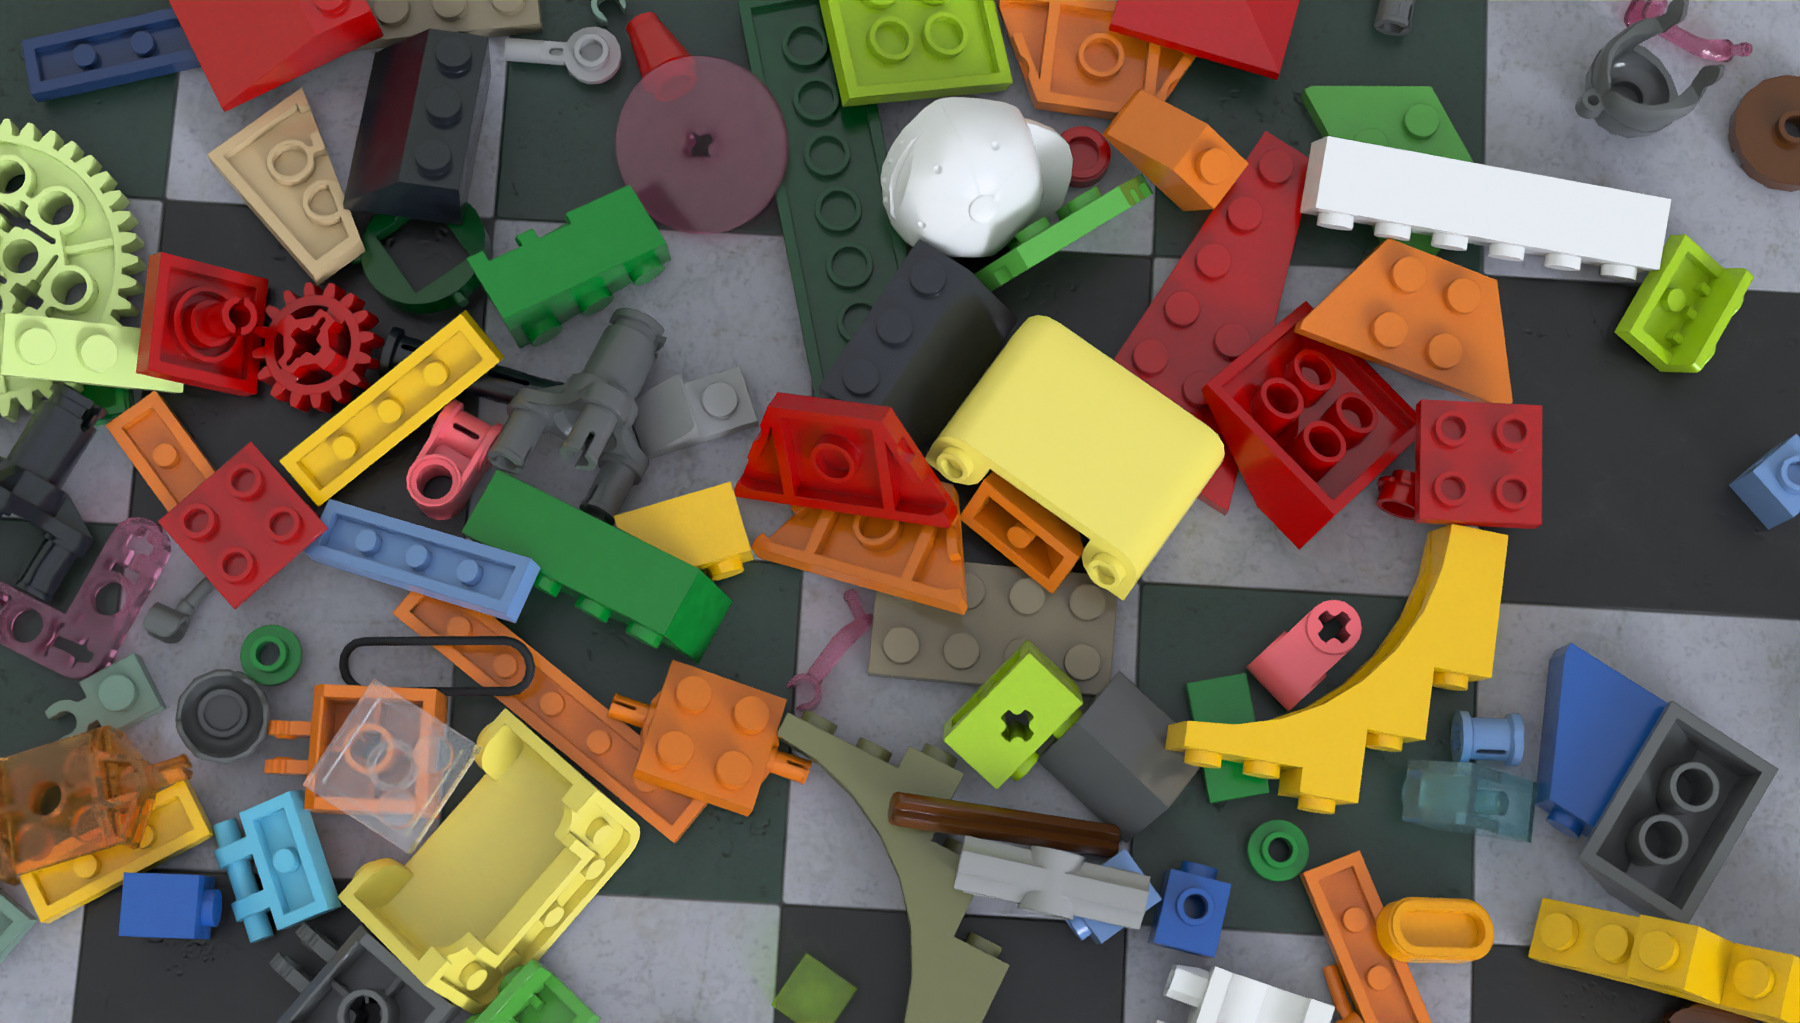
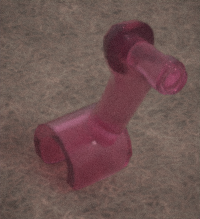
M1632 0L1624 16L1626 27L1642 19L1657 18L1663 15L1668 7V1ZM1674 25L1664 33L1658 34L1690 54L1712 61L1729 62L1734 56L1747 57L1753 51L1752 45L1748 42L1733 44L1729 39H1705L1677 25Z
M854 589L843 593L845 603H848L855 620L842 627L832 637L806 674L795 675L787 684V689H792L799 684L808 683L816 690L815 696L810 702L801 704L796 708L799 712L804 713L805 710L811 712L819 706L823 695L821 689L823 680L848 648L872 624V613L865 614L858 599L859 595Z

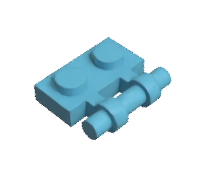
M303 790L288 791L240 812L239 815L246 834L244 838H242L235 818L212 826L219 849L214 851L219 870L226 869L236 898V901L231 904L236 922L243 921L250 944L274 936L267 915L270 911L278 931L292 928L342 907L311 813L308 810H304L305 795ZM253 859L264 888L261 891L250 863Z

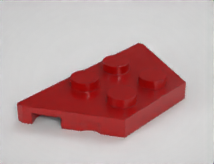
M777 392L767 406L760 424V433L753 441L747 456L749 460L744 473L734 488L735 497L943 528H950L958 514L957 506L891 407Z

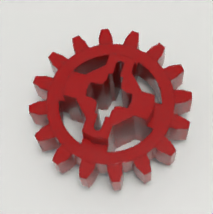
M312 282L305 283L304 297L302 298L290 290L284 291L283 297L286 306L279 310L268 305L265 311L273 320L269 327L258 326L254 330L255 334L265 339L264 347L251 351L253 358L267 364L257 374L258 379L270 386L274 385L270 395L284 403L290 401L291 407L307 413L311 406H313L314 409L324 414L331 413L333 399L346 406L353 401L350 390L354 386L363 390L371 387L369 381L363 376L366 370L379 369L380 362L371 357V351L385 344L384 339L373 332H369L379 322L378 317L367 310H363L366 302L351 292L346 295L345 290L332 283H329L324 291ZM317 344L322 346L319 352L315 350ZM332 377L331 379L320 383L322 379Z

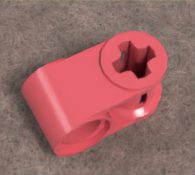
M456 399L451 400L444 407L433 425L428 440L409 468L406 477L407 489L421 512L427 517L436 520H446L458 515L464 509L482 476L493 465L489 461L490 457L487 456V453L493 447L504 425L497 423L492 426L464 411V404ZM436 476H446L452 479L451 489L445 496L439 499L424 497L423 490L430 479Z
M1339 600L1324 601L1314 607L1288 633L1284 631L1246 668L1289 712L1327 676L1326 672L1355 646L1360 639L1362 630L1360 617L1356 610L1346 602ZM1318 618L1325 623L1330 622L1334 618L1340 622L1342 627L1337 635L1342 643L1336 638H1332L1327 642L1320 639L1318 633L1322 630L1323 625Z

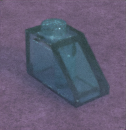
M1409 760L1407 779L1402 787V802L1404 805L1402 821L1436 830L1531 843L1537 782L1475 763Z

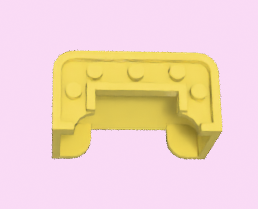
M1036 315L1029 317L1010 338L936 438L925 459L928 464L937 469L946 479L965 485L978 484L991 469L1085 535L1090 541L1083 550L1082 561L1089 577L1095 584L1107 589L1124 601L1220 466L1225 450L1218 434L1205 423L1061 323L1047 316Z
M506 708L492 723L488 724L480 732L477 738L474 760L486 774L405 865L391 858H382L364 864L357 870L352 881L338 896L426 987L471 1014L483 1012L499 995L498 987L510 971L520 965H526L532 959L539 961L635 849L640 837V827L635 820Z

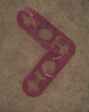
M142 517L128 518L119 523L112 531L66 614L0 581V605L3 606L0 610V644L65 677L82 681L108 667L168 562L171 553V540L167 532L150 519ZM147 531H149L147 541L154 546L149 556L138 554L129 570L140 575L137 582H133L130 578L119 572L111 571L115 562L125 568L128 567L134 556V551L127 546L132 536L142 539ZM118 583L123 586L126 592V601L123 608L114 615L105 616L100 614L95 603L98 591L107 584ZM8 596H11L12 599L9 602H7ZM26 610H36L43 619L42 631L36 639L21 643L13 634L14 621L20 613ZM63 622L65 626L60 629V624ZM58 635L81 645L89 637L86 648L94 654L89 663L78 661L74 668H72L75 658L71 654L52 646V644L56 641ZM48 650V656L46 657L44 652Z

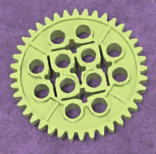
M4 119L0 125V208L15 218L29 219L31 225L55 244L47 242L27 228L23 230L20 227H14L13 222L0 212V277L7 281L6 284L0 282V300L3 301L0 314L14 313L123 326L119 322L121 316L132 317L139 314V310L126 300L127 296L144 293L145 289L137 280L130 277L132 274L146 270V264L138 256L131 254L144 247V241L136 233L130 232L139 224L138 219L130 211H123L130 204V201L120 190L113 191L118 184L107 171L100 173L102 165L91 154L83 158L84 151L75 142L70 141L64 145V140L52 130L42 137V132L32 123H27L19 132V128L10 119ZM25 174V181L22 187L13 193L5 194L8 182L17 175ZM74 205L73 213L66 222L53 225V217L61 207ZM38 252L36 265L30 271L18 273V265L21 259L27 254ZM79 283H87V291L84 297L75 304L66 305L68 291ZM31 295L44 300L42 306L37 310L25 304ZM0 376V414L11 423L18 420L19 405H23L27 411L34 414L41 403V398L45 396L49 399L53 393L49 388L54 381ZM58 382L69 386L77 392L81 393L84 391L83 384Z

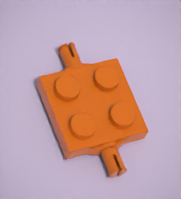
M673 659L668 668L661 691L652 699L650 705L615 692L607 714V718H613L641 728V751L632 777L747 817L753 811L760 786L769 773L804 785L812 764L810 759L807 760L778 750L779 738L777 733L787 699Z

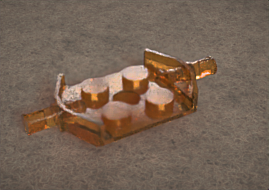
M106 725L1 758L0 881L17 886L20 885V880L16 878L17 876L121 844L133 850L139 848L156 799L155 792H158L161 787L192 779L193 771L189 770L192 768V764L188 756L180 754L177 757L152 764L143 758L124 732ZM59 785L62 795L58 807L52 813L42 816L40 811L41 798L49 788Z

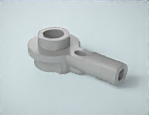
M599 27L582 28L573 33L567 42L506 38L505 61L566 66L570 76H573L579 82L590 85L600 84L611 79L619 70L622 61L621 47L615 36L606 29Z

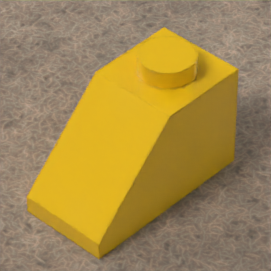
M731 481L614 516L618 529L700 569L704 574H708L712 581L738 575L744 571L742 563L754 560Z

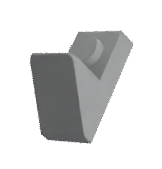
M741 366L684 383L679 373L641 394L635 400L638 406V416L634 426L641 449L649 460L759 426Z

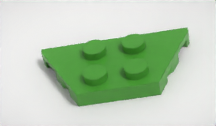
M1310 86L1304 89L1301 95V99L1322 138L1331 136L1474 163L1432 86ZM1411 233L1409 241L1396 240L1434 256L1441 249L1431 246L1432 236ZM1377 237L1380 243L1386 240L1385 238Z
M1143 174L1130 179L1104 195L1101 194L1096 185L1055 211L1060 220L1058 223L1051 226L1045 216L1015 234V237L1007 244L1010 252L974 275L992 292L1154 193Z

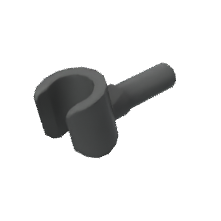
M205 576L179 602L175 609L160 602L155 603L144 618L143 628L147 630L148 635L165 643L179 642L187 632L190 616L215 587Z

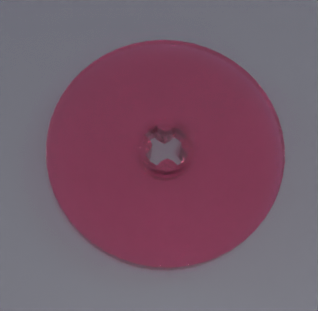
M690 56L672 60L657 67L635 86L628 96L619 117L616 132V154L625 185H631L650 216L670 228L685 233H721L737 228L756 217L777 193L785 175L788 162L789 140L787 126L775 97L767 86L752 72L726 59L711 56ZM694 132L699 136L708 134L712 136L714 142L708 147L709 154L711 155L710 159L705 155L697 157L692 155L690 149L696 144V140L692 135Z

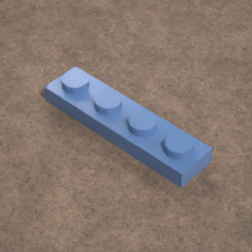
M329 499L320 517L321 521L329 529L304 550V553L315 562L516 623L541 569L531 558Z

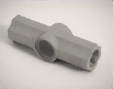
M965 835L953 889L984 898L1018 903V909L1066 920H1073V917L1076 916L1140 930L1149 895L1150 876L1111 866L1105 867L1085 862V857L1061 850L1040 846H1030V849H1024Z

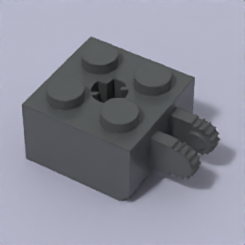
M305 921L295 933L300 938L301 943L312 952H316L327 962L315 978L303 970L302 966L289 955L278 952L269 962L279 975L301 993L276 1023H362L366 1017L365 1012L360 1008L364 1001L367 1004L379 1003L381 1007L379 1015L382 1018L380 1023H451L462 1010L461 1007L426 987L366 925H359L341 948Z

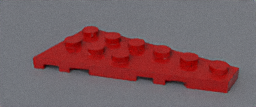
M1267 131L1263 133L1246 159L1249 163L1215 209L1212 210L1114 358L1115 362L1205 423L1218 434L1224 444L1225 455L1222 463L1197 498L1224 516L1229 510L1239 468L1201 389L1275 325L1302 216L1300 209L1309 157Z

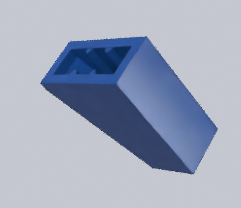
M1573 643L1555 650L1549 660L1534 804L1549 813L1546 821L1552 827L1569 837L1579 839L1581 834L1588 837L1666 707L1667 702Z

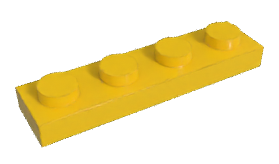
M465 310L279 461L319 507L505 357Z

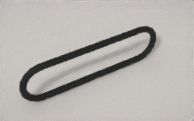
M507 636L362 637L349 642L344 647L339 659V669L344 682L347 685L362 686L353 679L348 668V661L352 651L362 646L506 645L518 650L524 658L526 665L525 676L520 683L511 687H402L437 689L445 696H511L520 694L529 687L535 673L534 659L527 646L516 638Z

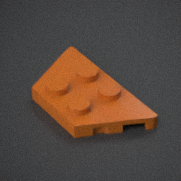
M995 0L1034 109L1114 120L1136 90L1142 89L1166 102L1197 57L1109 31L1117 1Z
M1388 238L1382 241L1362 260V263L1352 273L1344 277L1330 291L1328 296L1309 314L1296 323L1295 333L1474 402L1512 404L1513 402L1497 280Z
M941 482L957 506L958 514L950 528L792 505L790 509L794 515L769 538L764 533H761L751 546V549L760 559L965 615L968 608L959 495L953 484Z

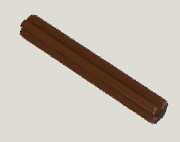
M904 792L892 794L888 809L889 823L899 827L960 836L966 835L987 840L1040 846L1109 858L1118 853L1121 837L1119 827L1113 824Z

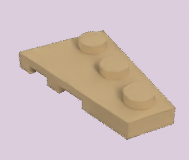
M302 87L207 154L216 171L318 286L365 252L350 210L344 209L343 191Z

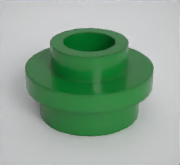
M265 625L252 631L244 640L240 652V661L245 673L253 678L255 682L266 686H277L291 680L299 671L303 660V649L297 636L279 625ZM269 644H277L280 649L279 659L272 665H264L261 661L263 648Z
M1270 820L1259 825L1250 835L1247 843V857L1251 867L1261 877L1270 881H1286L1296 877L1306 866L1309 858V845L1304 833L1293 823L1285 820ZM1273 839H1282L1289 847V856L1283 862H1277L1269 855L1268 847Z

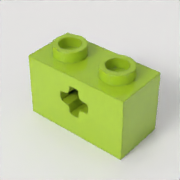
M1027 639L943 724V741L997 790L1009 777L1014 782L1024 777L1039 758L1036 750L1051 735L1056 739L1062 737L1082 715V711L1078 709L1083 704L1081 689ZM1010 710L1013 714L1019 715L1024 710H1027L1028 724L1024 726L1021 722L1014 721L1009 726L1006 725V712Z

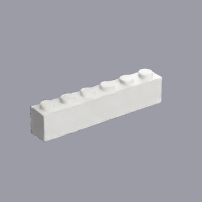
M1326 136L1311 143L1300 213L1318 216L1317 225L1325 228L1352 230L1353 223L1375 226L1374 236L1380 238L1409 241L1411 233L1432 236L1431 246L1436 248L1466 251L1468 243L1488 246L1487 256L1492 258L1523 261L1524 253L1545 257L1544 266L1548 268L1580 271L1582 263L1601 267V277L1620 281H1636L1637 273L1660 269L1671 199Z

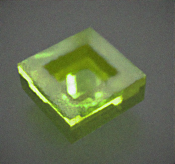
M806 953L771 1005L796 1023H834L857 988Z

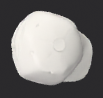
M941 98L925 107L903 128L892 144L881 172L883 204L893 228L912 247L921 239L948 257L979 258L992 256L1003 249L1015 237V234L1045 216L1049 222L1055 218V211L1061 208L1069 187L1073 157L1069 144L1060 134L1051 127L1024 118L1020 110L1013 105L980 98Z

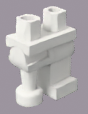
M1172 965L1163 992V996L1192 1006L1186 1023H1330L1335 1010V1006L1267 985L1216 966H1205L1203 970L1197 967ZM1157 1019L1153 1021V1023H1165Z

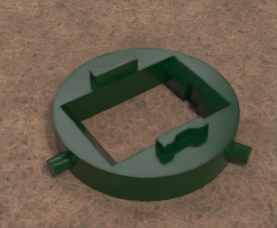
M467 202L463 225L448 223L446 225L469 256L483 251L488 260H490L491 241L488 231L476 210ZM376 214L363 236L362 243L365 252L351 261V264H362L365 275L377 293L393 307L415 314L436 313L447 310L455 305H458L459 308L465 307L469 303L467 297L480 285L467 259L416 293L380 243L382 239L399 229L400 226L412 218Z

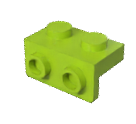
M1686 234L1670 235L1663 246L1660 269L1648 272L1614 332L1660 372L1698 373L1714 355L1716 344L1731 317L1740 309L1744 301V295L1754 279V275L1746 268H1723Z

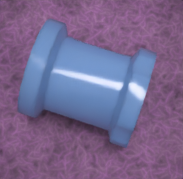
M1457 710L1452 719L1450 735L1451 755L1454 764L1467 765L1470 759L1504 761L1505 766H1519L1524 753V724L1519 713H1509L1504 718L1471 717L1468 711Z

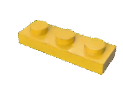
M183 779L15 867L40 922L49 924L123 885L124 872L146 873L214 837L215 834L191 782Z

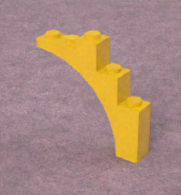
M1450 524L1429 531L1418 577L1400 618L1374 655L1343 684L1302 709L1267 721L1235 725L1198 721H1183L1168 725L1165 749L1185 753L1184 763L1189 765L1221 768L1222 760L1243 763L1242 774L1266 779H1280L1278 795L1298 798L1297 809L1320 814H1335L1336 805L1358 803L1365 747L1388 752H1401L1403 743L1425 740L1432 686L1446 690L1466 691L1468 683L1492 678L1509 535L1457 524Z
M1542 897L1528 957L1531 959L1662 992L1766 1023H1800V958L1795 955L1734 943L1696 925L1640 914V917Z

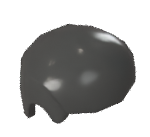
M215 669L195 677L179 696L175 718L176 729L185 746L195 757L204 761L229 764L251 756L266 739L269 721H271V706L266 693L250 676L241 671Z

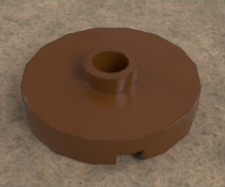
M1782 75L1763 80L1740 99L1730 117L1728 141L1732 153L1736 151L1737 157L1742 162L1740 167L1749 178L1769 189L1793 192L1800 190V134L1799 137L1789 135L1785 129V123L1794 124L1800 133V77Z

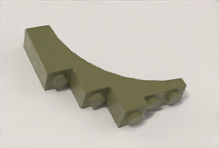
M805 710L801 719L787 713L777 733L779 741L819 765L854 799L880 836L900 881L910 926L911 982L904 1023H982L1010 965L998 959L1003 948L970 931L965 941L954 937L974 896L953 889L963 843L947 837L943 846L932 841L936 832L899 827L890 824L888 821L889 802L892 794L895 792L952 800L964 776V773L954 769L958 759L933 745L925 743L921 752L909 746L897 768L888 763L892 753L881 746L861 737L856 746L834 736L837 725L808 710Z

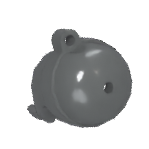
M1673 0L1668 5L1665 14L1657 18L1642 19L1631 24L1599 50L1586 74L1585 92L1575 104V110L1580 117L1584 119L1593 118L1600 127L1611 134L1635 138L1651 136L1670 125L1673 121L1686 116L1695 108L1708 86L1717 83L1723 77L1725 65L1704 66L1691 85L1678 96L1673 79L1661 60L1647 48L1638 45L1681 23L1687 16L1689 0Z

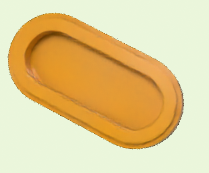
M1406 897L1387 904L1381 910L1377 919V936L1385 952L1400 962L1463 964L1481 959L1490 951L1494 941V927L1487 911L1473 900Z

